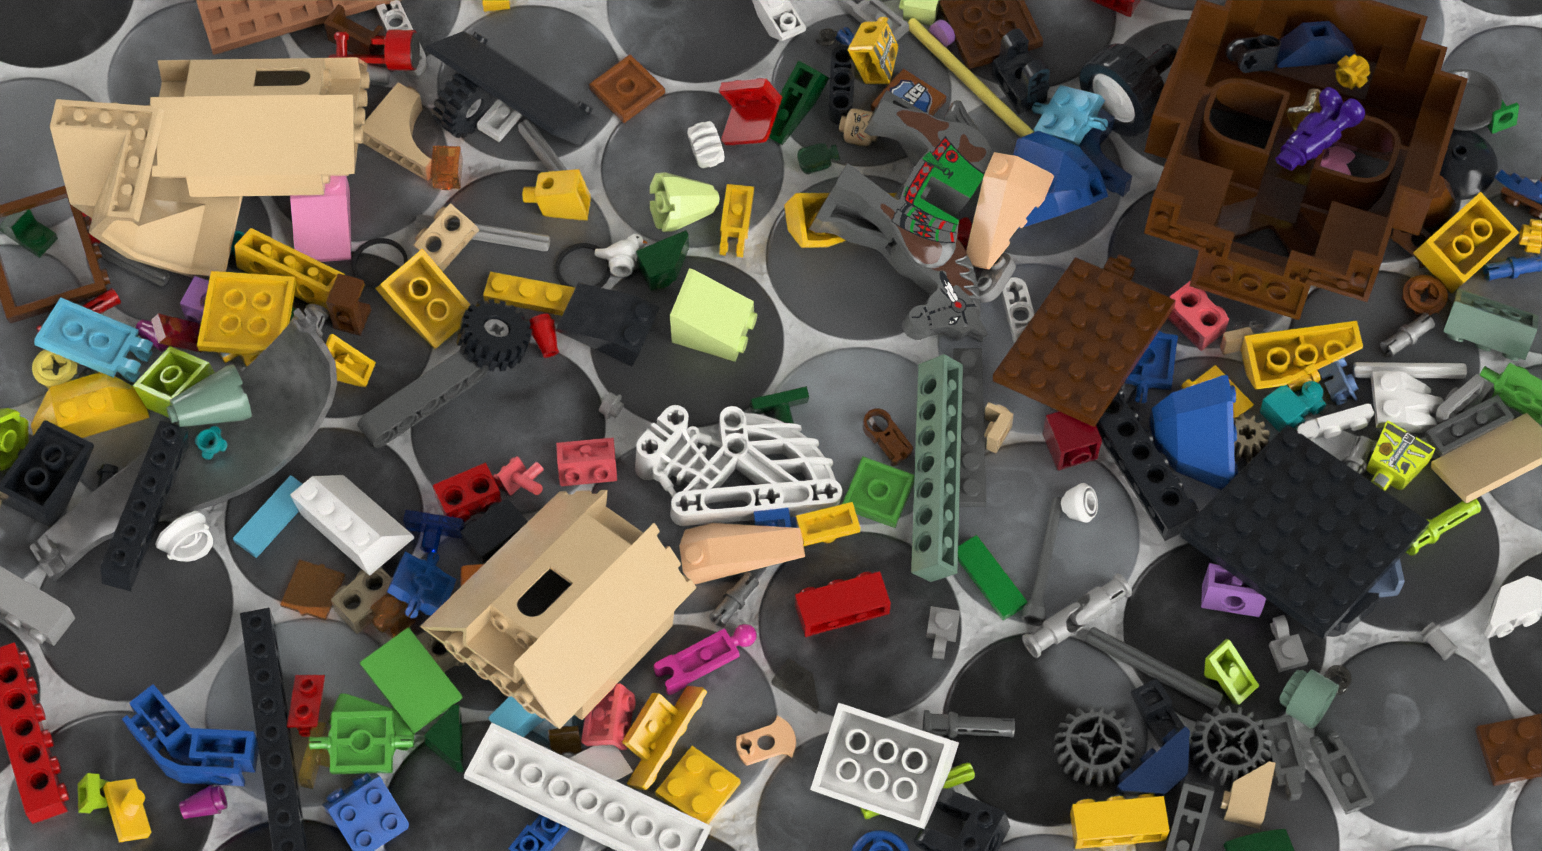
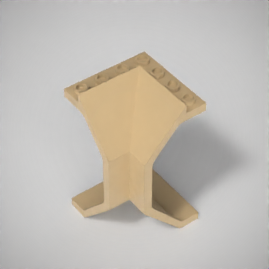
M56 99L50 130L69 202L92 218L89 234L127 259L191 278L196 276L202 279H209L211 271L226 272L243 196L190 197L186 178L152 177V163L164 110L156 106Z

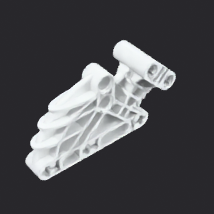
M672 405L666 408L657 418V425L653 423L651 431L647 429L637 442L636 474L644 480L654 479L659 481L665 491H669L673 497L670 516L672 521L679 526L754 520V511L788 507L790 517H795L796 515L840 504L842 488L836 481L831 469L833 460L824 457L817 448L819 441L807 438L800 432L802 430L801 425L784 423L759 414L744 413L736 406H729L723 409L720 414L718 427L719 441L712 439V436L699 432V429L695 426L687 429L689 417L687 411L679 405ZM732 420L739 425L730 427L725 422ZM698 442L704 444L700 449L697 448ZM711 444L719 447V451L708 461L705 458L707 452L705 445L710 446ZM730 447H738L742 452L735 454L728 449ZM782 453L789 459L771 461L765 455ZM735 469L756 484L720 488ZM802 472L806 481H798L790 473ZM672 475L677 477L676 484L680 486L685 481L690 484L683 491L676 493L673 489L674 485L669 478ZM768 498L772 499L774 504H770ZM739 500L748 503L745 507L710 509L706 506L709 503ZM696 504H700L699 511H697ZM680 506H685L687 511H682Z

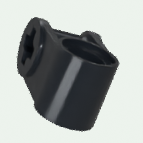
M1270 35L1236 38L1227 45L1225 55L1229 60L1235 61L1243 73L1271 71L1275 67L1281 41Z

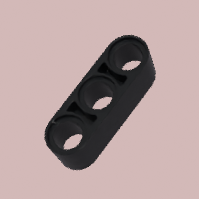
M846 44L834 47L831 53L828 114L829 119L840 125L841 117L847 116L848 112L853 109L855 63L848 52L849 45Z

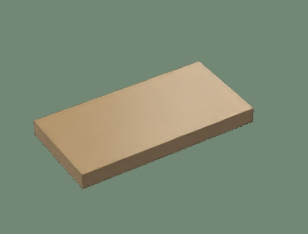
M1525 413L1431 461V469L1465 503H1468L1542 465V427L1530 415Z

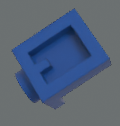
M789 507L754 511V525L797 528L796 518L790 517Z

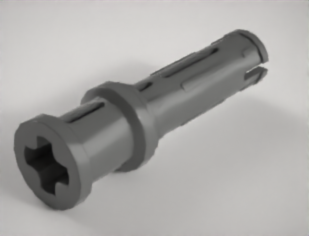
M924 710L922 730L936 735H947L948 738L957 737V734L1014 738L1015 718L958 716V713L950 711L949 714L930 713L929 710Z

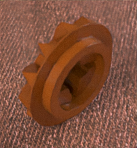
M1417 275L1410 278L1404 285L1402 299L1405 300L1407 308L1414 310L1416 315L1427 313L1430 316L1434 313L1439 314L1444 306H1446L1448 292L1445 285L1439 279L1430 275ZM1426 289H1429L1428 298L1426 301L1421 302V295Z

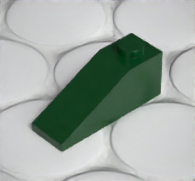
M798 60L780 93L782 100L769 138L783 145L815 105L830 78Z

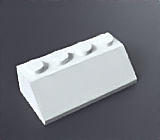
M344 475L312 476L290 494L300 514L369 576L414 539V536Z

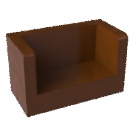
M339 4L324 22L328 41L336 44V40H334L336 32L345 31L349 34L347 51L353 54L379 55L385 45L371 44V38L385 36L384 27L378 25L374 31H371L346 18L344 7Z
M338 273L326 301L334 329L361 336L371 311L369 304L358 302L365 286L364 280Z

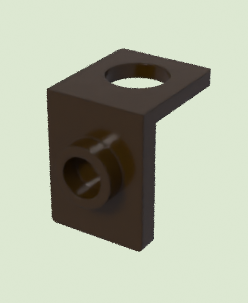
M562 726L560 729L548 730L551 751L560 755L565 753L576 755L582 752L578 726Z

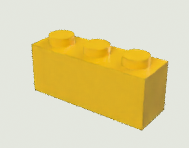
M1151 793L1139 795L1136 799H1125L1123 796L1111 797L1107 801L1095 802L1093 799H1083L1078 801L1077 804H1073L1070 812L1075 849L1166 841L1169 834L1164 796L1155 797V794Z

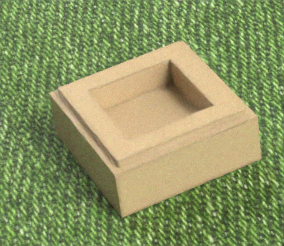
M1251 327L1224 332L1220 344L1222 354L1241 351L1244 336L1253 335Z

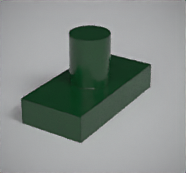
M807 386L753 398L750 401L751 413L763 414L773 411L775 419L784 423L794 424L790 407L808 403L809 393Z

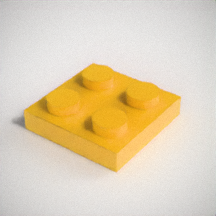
M691 746L655 793L658 798L672 808L709 825L741 784V781L734 774L694 746Z

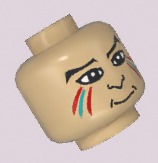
M851 109L847 116L841 117L839 132L844 133L845 142L860 146H869L872 141L876 142L878 136H870L864 133L873 112Z

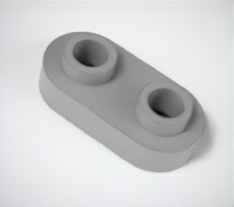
M1002 253L989 270L984 269L977 279L980 302L987 303L996 299L1014 273L1016 264L1009 254Z

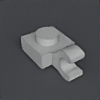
M931 606L926 638L935 639L932 658L944 660L947 641L956 642L960 616L959 610Z
M1284 615L1273 618V623H1270V627L1276 640L1270 642L1269 648L1278 672L1307 665L1309 660L1299 634L1290 636L1288 623Z

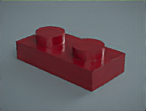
M157 314L151 319L158 343L202 352L197 347L201 323L163 314Z

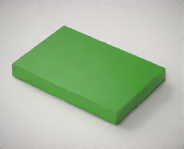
M409 627L359 662L360 666L413 734L462 699L460 692Z

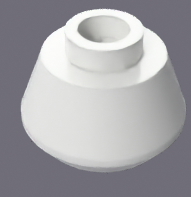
M1080 483L1069 489L1062 497V510L1071 519L1084 523L1090 522L1096 516L1098 510V499L1094 489L1086 483Z

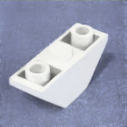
M752 0L760 21L771 37L784 41L806 31L805 25L789 0Z
M1526 576L1500 588L1495 597L1484 632L1487 639L1495 635L1498 638L1504 637L1511 633L1514 627L1521 624L1527 627L1540 619V616H1542V581Z

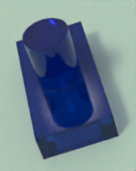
M405 510L403 518L407 530L423 533L420 549L424 552L437 553L441 536L462 539L460 531L463 530L465 524L461 518Z

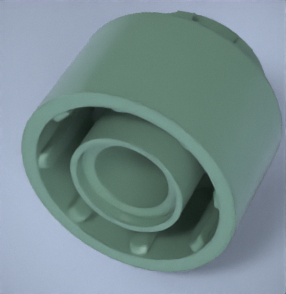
M1313 669L1308 673L1304 670H1297L1289 679L1279 700L1282 705L1287 707L1286 714L1307 727L1314 729L1331 705L1339 685Z

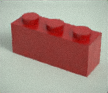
M880 571L875 573L863 572L855 578L846 581L837 579L828 583L827 586L820 588L808 587L795 594V608L805 637L890 614L891 602Z

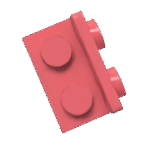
M614 437L556 443L560 486L617 481Z
M616 684L585 717L581 742L586 746L614 745L620 750H627V746L622 741L631 728L632 713L636 706L634 693L622 684Z

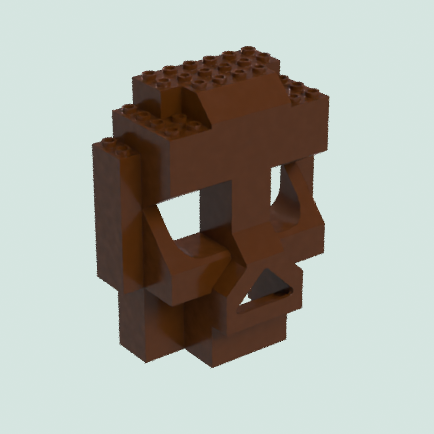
M1205 0L1196 1L1153 113L1144 150L1146 153L1167 159L1153 195L1144 234L1199 250L1189 286L1300 320L1311 285L1368 302L1392 228L1415 235L1420 233L1433 198L1468 78L1441 71L1448 47L1421 39L1428 16L1373 0H1226L1225 6ZM1330 21L1352 41L1357 56L1363 57L1368 62L1371 73L1366 77L1368 82L1361 88L1355 86L1352 90L1343 87L1337 81L1335 70L1339 67L1338 64L1278 68L1277 64H1275L1274 69L1271 71L1243 73L1235 61H1231L1226 57L1225 50L1227 45L1236 38L1270 35L1280 40L1302 23ZM1326 87H1330L1339 93L1343 104L1352 98L1362 105L1365 110V118L1358 125L1341 131V138L1333 145L1389 161V165L1384 173L1377 177L1360 178L1322 167L1320 165L1326 149L1322 150L1318 157L1306 161V164L1303 166L1297 165L1293 170H1288L1276 162L1275 158L1281 153V147L1297 130L1298 125L1307 117L1302 110L1310 89H1318L1322 92ZM1212 108L1273 126L1266 148L1262 149L1219 134L1212 127L1209 120ZM1264 229H1271L1290 256L1286 258L1234 242L1233 240Z

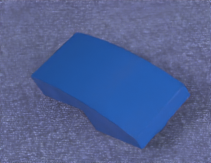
M1502 169L1494 177L1508 189L1542 205V182L1540 180L1534 183L1527 177L1522 179L1515 172L1509 175Z
M539 815L531 826L527 824L508 849L510 851H551L570 828Z

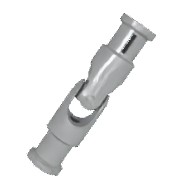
M1116 573L1113 575V580L1101 588L1099 586L1095 587L1078 599L1076 603L1070 604L1042 623V627L1033 633L1024 634L1022 641L1033 657L1038 658L1041 656V652L1052 644L1058 645L1087 625L1089 621L1100 617L1112 609V604L1121 598L1130 597L1132 590L1129 583L1121 574ZM1067 619L1073 623L1071 626L1066 627Z

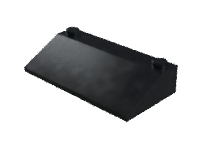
M464 31L431 43L424 49L554 136L582 146L599 119L591 113L592 107L580 100L576 104L487 45L488 39L475 31L473 35Z

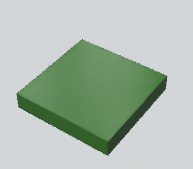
M862 456L842 504L853 502L857 515L896 528L913 488L915 475Z

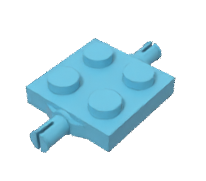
M1060 85L1049 104L1035 102L1032 106L1033 113L1042 115L1034 131H1041L1079 146L1085 134L1091 128L1104 131L1106 130L1105 127H1108L1106 119L1098 118V112L1105 100L1099 94Z

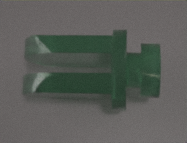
M818 143L799 149L797 159L802 172L811 174L829 169L828 167L832 166L831 159L837 161L840 160L836 144L831 145V148L827 149L826 143Z

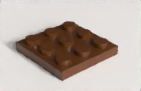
M1024 0L939 1V9L945 21L954 31V41L968 69L992 63L994 59L998 58L1002 38L1014 29H1021L1029 40L1028 51L1043 47L1044 40Z

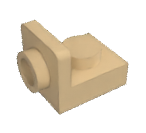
M990 402L985 407L984 418L990 423L984 436L987 437L986 449L997 453L1012 428L1014 414L1006 407L999 404L994 405Z

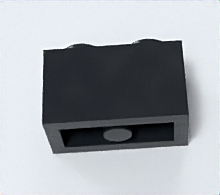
M505 498L501 502L493 503L486 513L478 519H472L466 523L463 530L460 531L463 544L481 564H485L528 521L511 501Z

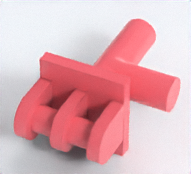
M516 456L509 460L510 463L503 466L498 474L493 475L496 484L505 489L510 496L520 487L535 495H539L543 490L541 484L533 481L544 470L538 462H535L529 469H526L520 458Z

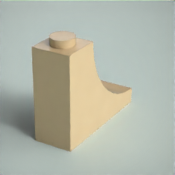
M398 82L366 119L365 125H361L363 129V144L429 181L434 175L432 159L421 152L412 138L414 124L423 110L420 94L413 87H406Z

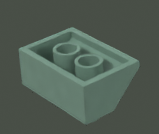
M1458 288L1443 332L1447 333V336L1455 341L1463 342L1464 339L1471 341L1481 350L1491 351V349L1502 352V356L1507 359L1518 361L1520 358L1526 360L1538 329L1539 316Z

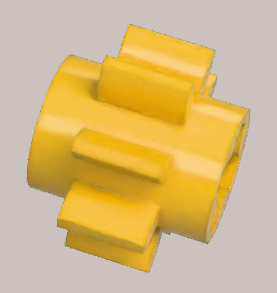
M1353 54L1349 58L1345 55L1337 62L1339 67L1335 70L1336 78L1343 87L1352 90L1355 86L1361 88L1368 82L1366 77L1371 72L1369 71L1368 62L1363 57Z
M1530 219L1529 225L1522 224L1519 233V245H1525L1524 251L1540 254V249L1542 248V220Z

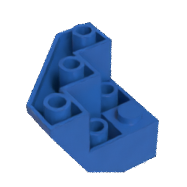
M1036 131L1017 139L1013 156H1018L1054 175L1045 200L1039 208L1034 207L1026 218L1028 222L1024 227L1066 214L1109 197L1100 170L1079 146L1041 131Z
M1222 375L1171 393L1152 407L1149 417L1150 432L1154 440V446L1159 453L1162 452L1165 455L1168 464L1173 470L1220 490L1238 474L1234 458V442L1237 441V430L1233 421V403L1236 402V391L1234 385L1230 386L1228 375Z

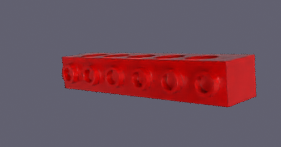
M14 642L0 647V727L25 814L31 823L34 824L68 812L65 801L70 800L65 783H59L57 774L62 773L57 756L52 757L49 747L54 746L49 729L44 730L42 721L46 720V715L42 704H36L34 695L39 692L34 677H29L26 670L31 667L26 651L21 652ZM17 675L14 681L5 683L8 677ZM25 701L21 708L13 709L17 702ZM33 727L29 734L21 736V732L25 728ZM40 754L38 760L28 762L32 755ZM48 780V784L44 788L36 789L39 782Z

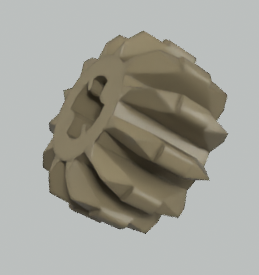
M1243 413L1239 415L1238 420L1233 418L1237 430V441L1234 442L1236 462L1241 457H1244L1248 464L1252 457H1255L1269 442L1267 440H1269L1270 433L1268 430H1264V421L1255 422V414L1250 419H1246Z

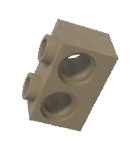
M381 567L370 576L362 569L357 574L355 580L347 586L340 587L334 593L333 598L330 599L334 611L356 634H359L398 601V599L387 592L392 578ZM373 584H382V587L378 590L369 589ZM350 603H360L355 609L347 608Z

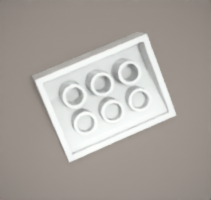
M838 703L810 790L925 829L950 772L959 742Z

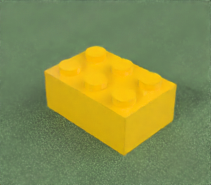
M1480 192L1413 253L1452 294L1519 232Z

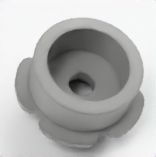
M610 392L605 397L599 408V412L605 415L604 418L609 419L611 416L616 418L620 414L624 403L620 402L622 396L620 394L616 396Z

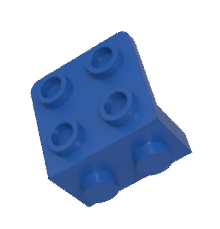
M377 773L356 776L352 780L353 785L345 790L339 788L326 797L327 801L322 804L326 813L336 823L352 851H375L409 827L407 819Z

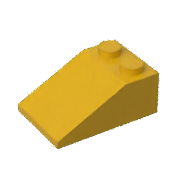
M423 249L375 288L392 309L434 349L438 348L459 329L464 312L470 306V303Z

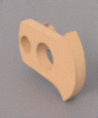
M779 716L776 717V720L771 725L739 735L736 738L737 754L745 765L781 754L792 758L796 748V737L791 725ZM770 736L775 744L771 749L763 750L757 745L759 738ZM744 745H748L751 748L749 749V753H747V750H744L741 747Z

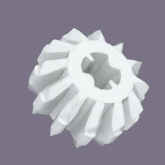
M711 121L700 122L688 128V138L699 167L711 168L724 162L725 156L717 130Z

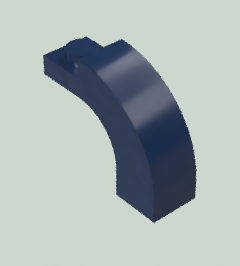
M1101 108L1098 112V118L1106 119L1108 127H1105L1106 130L1104 131L1091 128L1085 134L1079 147L1100 170L1105 187L1109 191L1116 192L1124 197L1130 190L1132 175L1110 161L1100 148L1101 143L1112 132L1115 119L1113 115Z

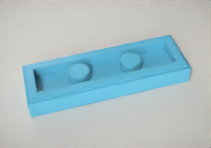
M290 475L233 537L234 542L257 558L299 512L290 494L299 488L302 483Z

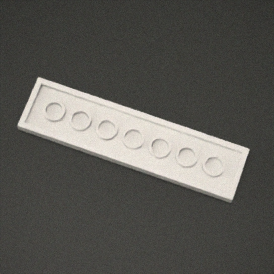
M491 723L464 774V779L616 851H701L712 826L494 723Z

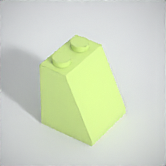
M689 268L670 314L672 343L736 362L739 352L744 353L748 342V337H746L748 329L753 330L757 320V313H754V301Z

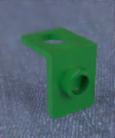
M1502 100L1501 109L1492 113V121L1486 125L1491 134L1517 125L1519 104L1516 102L1506 106Z

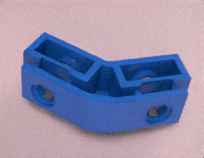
M154 684L129 702L135 716L130 719L126 715L122 720L132 736L165 775L181 783L245 786L242 772L256 773L259 748L254 731L191 728ZM149 726L156 737L151 739L142 727ZM164 748L174 762L162 757L158 751Z

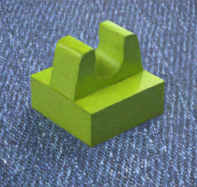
M87 773L77 784L79 813H91L94 809L106 808L108 806L106 798L101 796L100 791H104L103 787L109 781L100 779L99 774Z

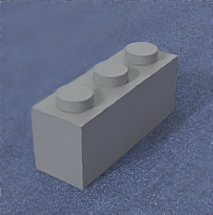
M0 566V614L5 617L4 620L17 630L22 627L29 631L28 635L38 643L43 644L46 641L55 646L75 619L70 608Z

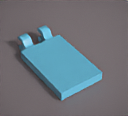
M60 297L35 337L34 345L114 378L116 372H119L126 380L136 382L140 375L138 370L141 364L125 357L131 351L138 359L148 362L152 355L150 350L153 343L147 339L139 338V330Z

